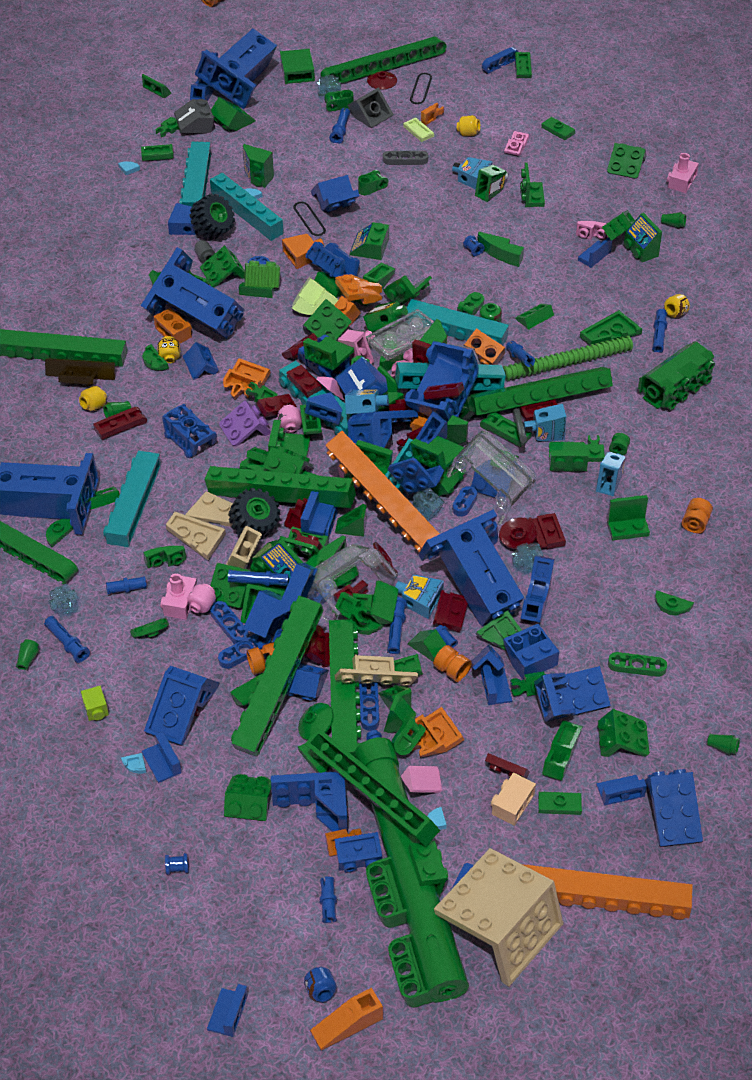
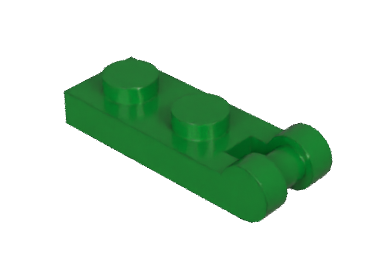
M496 412L489 413L487 419H483L480 422L481 428L490 430L519 447L525 444L520 441L516 423ZM526 432L527 441L531 438L532 432Z

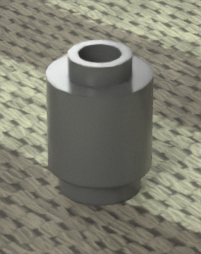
M200 240L195 244V253L202 263L215 254V251L207 241Z

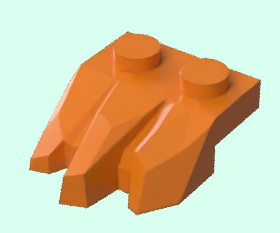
M352 274L338 276L335 279L336 285L348 301L360 299L363 304H369L382 300L379 294L382 293V286L379 283L368 282V280L361 279Z
M238 358L233 369H229L223 378L224 387L232 388L230 393L232 398L237 399L243 393L248 398L250 395H247L245 390L247 388L252 390L248 384L254 382L260 388L265 384L271 372L268 368Z
M442 707L426 717L422 714L415 719V723L421 724L426 728L425 733L413 748V750L420 749V757L447 752L464 741V737ZM410 729L407 734L412 735L413 731Z

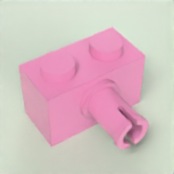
M681 153L679 155V162L674 164L672 173L669 172L668 188L684 193L690 188L697 176L699 163L690 161L689 154Z
M347 330L338 339L339 342L354 348V352L349 356L350 366L352 359L358 355L369 359L370 364L374 362L368 345L375 338L372 337L374 334L371 331L364 333Z
M175 573L169 578L170 582H168L166 588L167 593L165 597H162L160 606L163 608L164 616L187 620L190 612L187 597L194 586L197 585V579Z

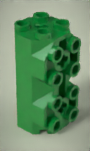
M696 341L687 344L639 378L638 389L640 393L643 391L645 395L643 399L656 409L662 406L673 410L679 402H684L688 398V390L696 393L701 386L710 383L713 377L711 374L715 366L713 361L714 355Z

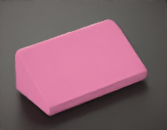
M317 377V380L324 387L345 401V393L334 378Z
M408 766L401 775L410 792L439 793L442 791L440 773L437 766Z

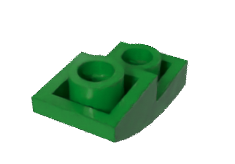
M164 546L143 552L147 568L160 566L164 562L170 567L179 565L186 560L184 546Z

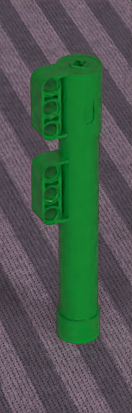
M377 737L364 741L357 746L354 751L355 758L408 800L398 769L399 762L393 743L387 738ZM371 802L387 855L386 858L370 863L366 868V875L376 910L385 927L392 928L407 923L410 931L408 935L392 940L388 947L402 997L406 1005L413 1008L431 1002L439 1003L456 999L466 993L469 989V982L451 926L448 921L435 914L434 908L440 903L435 884L419 885L408 850L410 843H417L419 841ZM391 911L393 912V913L390 914V915H387V916L385 915V914L388 913V912H391ZM404 950L403 954L396 955L399 951ZM407 970L411 971L407 975H402V973ZM411 991H417L414 995H408Z

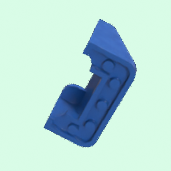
M433 341L431 347L426 352V357L430 364L418 389H411L406 393L405 402L408 407L427 416H430L432 411H434L448 422L452 415L459 417L477 378L479 366L473 350ZM463 382L464 390L456 398L442 397L436 401L424 398L423 392L428 386Z

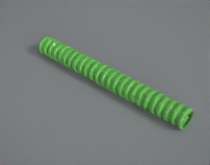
M625 336V338L620 337V339L605 341V343H595V345L591 344L590 346L567 350L559 354L546 355L544 358H535L534 365L530 364V367L525 366L522 362L514 363L513 365L509 364L508 367L503 366L506 374L505 380L510 381V379L514 380L515 377L518 379L526 375H535L536 372L539 374L541 371L546 372V370L551 371V369L555 370L567 365L579 364L582 361H591L592 358L595 360L597 357L612 356V354L616 355L617 352L620 354L622 351H632L633 342L630 336Z

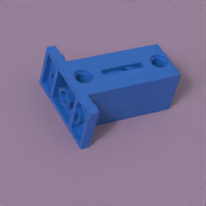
M252 28L220 58L206 49L201 56L195 75L239 107L245 109L256 87V84L252 81L269 66L277 45Z
M177 247L145 297L141 307L152 316L163 312L167 304L227 339L234 332L235 325L242 319L245 310L231 297L187 273L192 267L193 260L182 249Z
M86 453L84 460L80 462V466L1 462L0 515L70 519V525L73 526L74 533L83 534L91 508V501L85 502L89 498L94 497L99 482L93 453Z
M494 509L426 540L418 554L422 561L426 559L433 560L440 555L481 626L504 615V612L507 610L512 616L516 613L515 610L521 606L520 603L524 599L520 589L487 535L488 529L494 525L493 522L497 517Z

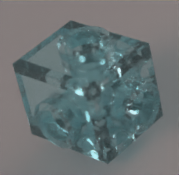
M326 75L318 80V97H325L328 92L341 91L339 77Z
M428 488L423 492L418 491L414 495L412 505L429 521L440 511L445 502Z
M524 543L517 546V550L511 552L514 566L518 570L526 572L532 571L535 555L544 557L539 544Z
M67 583L49 591L51 600H48L50 608L52 611H56L60 618L78 611L76 602L79 600L78 595L74 589L71 590Z

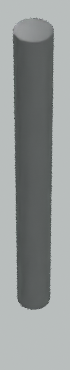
M514 407L512 410L519 438L522 443H525L527 436L520 408Z

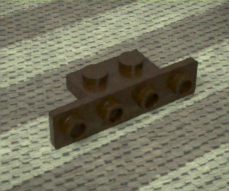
M45 359V375L58 377V382H62L65 385L78 383L82 386H91L97 379L115 380L116 378L114 362Z

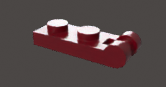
M133 407L93 423V426L101 440L134 426L146 424L147 418L142 414L139 407Z

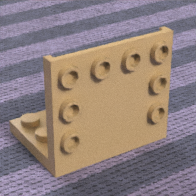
M491 848L434 908L437 916L493 947L501 981L508 987L563 925L554 881Z

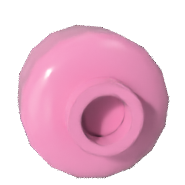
M286 405L279 410L278 420H281V427L286 432L293 433L301 427V413L298 408L293 405Z
M208 584L195 585L187 597L190 610L195 613L208 612L216 600L215 590Z

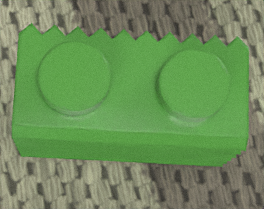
M251 260L249 263H245V286L279 288L280 266L276 265V262L267 261L266 264H259V261Z

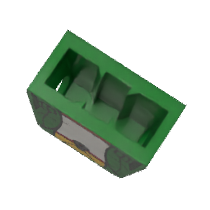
M495 165L480 169L478 171L475 196L485 202L490 201L503 190L508 173Z
M393 301L375 306L363 318L368 331L373 332L396 324L408 314V310L405 305L400 306L398 301Z

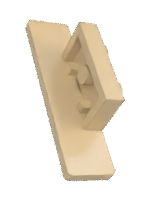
M354 655L352 658L353 669H339L335 675V680H341L343 683L361 681L363 684L381 682L383 685L400 683L402 686L411 685L418 678L417 672L395 671L393 657Z

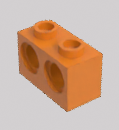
M171 307L153 316L155 329L164 337H174L180 344L192 338L190 323L181 318L180 314Z
M477 328L464 344V348L473 350L480 364L497 365L505 355L504 346ZM475 343H479L481 345L479 348L472 347V345ZM488 353L495 354V356L492 358H489L486 355Z

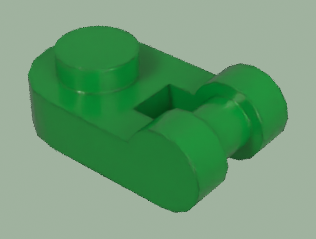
M479 292L469 294L464 301L459 303L457 310L475 315L484 304L483 294Z
M407 716L404 719L402 726L391 741L395 752L400 755L409 754L426 731V728L421 724L415 723V719L411 716ZM410 729L413 731L411 737L407 734Z

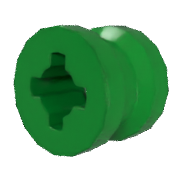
M624 433L614 434L609 446L610 452L625 455L630 444V438Z

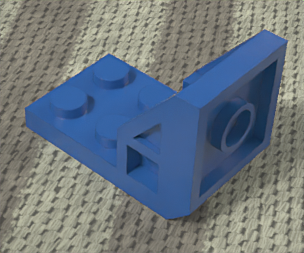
M401 410L352 414L347 421L348 437L355 444L358 440L385 448L392 434L391 423L399 422L398 418H400V422L411 421V417H418V411Z
M170 665L164 673L144 732L155 735L163 731L167 740L184 745L197 706L203 707L216 692L220 682Z
M600 666L569 674H547L534 681L545 722L611 706Z
M337 772L271 776L273 806L287 807L293 804L308 806L311 803H316V818L330 831L346 829L348 832L345 778Z

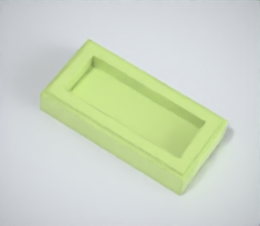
M417 118L403 123V127L421 142L434 137V132Z

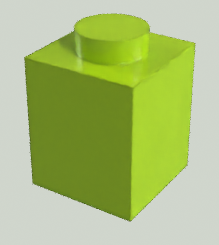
M101 685L81 691L83 705L89 721L101 720L105 716H109Z

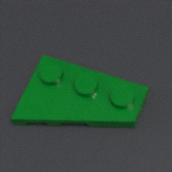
M620 310L580 331V337L589 345L600 344V342L605 343V341L615 340L616 338L620 339V337L625 338V336L631 337L642 334V328Z

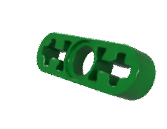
M614 652L609 655L608 667L615 672L661 677L666 673L667 662L661 657ZM640 662L643 666L636 668L632 663Z

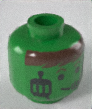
M494 303L485 304L480 309L479 317L501 323L502 309Z

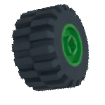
M211 193L194 203L190 209L191 224L194 225V230H197L200 236L203 235V238L211 240L231 230L235 222L232 206L228 204L227 200H224L223 196L219 197L218 194L213 195Z
M250 488L249 491L247 489L237 496L228 514L230 518L228 520L229 523H232L231 528L233 530L236 529V534L240 535L244 527L248 526L262 534L261 539L264 536L267 537L280 519L279 515L281 512L278 509V502L274 501L275 497H270L269 492L266 491L264 493L259 488L257 491L255 488Z

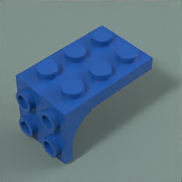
M686 769L673 770V772L668 773L669 775H665V771L654 772L648 775L645 783L650 790L659 847L703 842L693 772L686 773Z

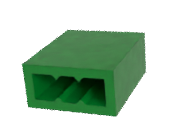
M310 48L280 51V63L285 84L315 81Z

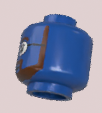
M313 968L304 977V985L310 999L313 1001L326 1002L335 994L337 985L332 972L328 968Z

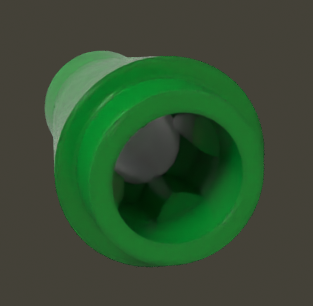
M682 212L662 214L661 223L677 228L685 227L686 214H682Z
M129 401L107 402V405L103 406L104 415L106 418L130 409L131 404Z
M25 639L20 644L16 664L18 669H28L39 652V644L37 642Z
M710 733L707 745L728 755H736L740 745V738H736L735 735Z

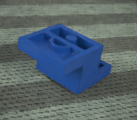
M348 175L319 182L311 190L312 196L317 195L321 210H327L328 212L337 210L339 206L343 208L350 207L360 196L358 189L353 191Z

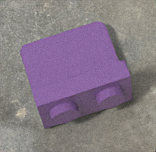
M246 400L219 423L233 446H238L256 429L265 436L271 433L268 427L269 422L260 415L262 413L255 404L252 406Z

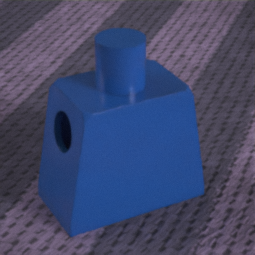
M180 203L175 204L168 221L170 235H196L197 230H194V225L191 224L192 219L190 218L192 206Z

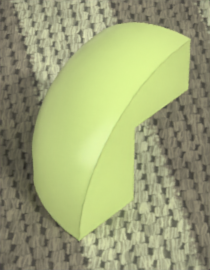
M309 277L296 296L292 309L302 314L312 315L325 299L333 305L336 304L338 299Z

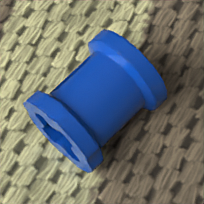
M474 235L468 236L463 242V246L469 249L473 256L482 254L485 246L479 243Z
M184 853L183 856L173 857L165 855L166 875H170L171 872L181 871L189 873L188 854Z

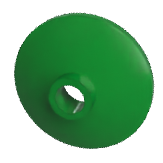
M317 703L309 707L303 713L298 724L300 736L308 740L318 728L326 733L333 722L334 714L332 708L326 703Z

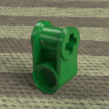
M353 91L328 92L324 97L326 109L329 112L338 111L342 108L344 110L346 108L349 109L348 105L354 102Z
M373 170L358 177V192L360 195H370L386 188L389 181L386 177L381 176L378 170Z

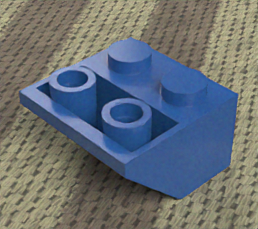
M535 624L503 639L511 664L522 680H524V674L546 671L558 665L559 650L539 624Z

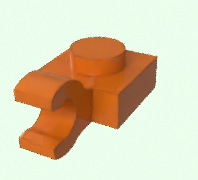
M435 103L421 111V122L426 126L436 120V116L444 113L443 106L438 108L439 104Z
M346 829L325 833L329 856L337 855L335 839L361 835V829H354L349 834Z

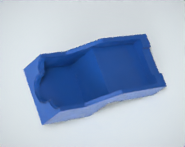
M306 563L296 564L283 596L269 590L259 591L244 629L266 638L267 634L274 636L281 618L291 613L290 607L293 601H296L298 596L307 598L319 569Z

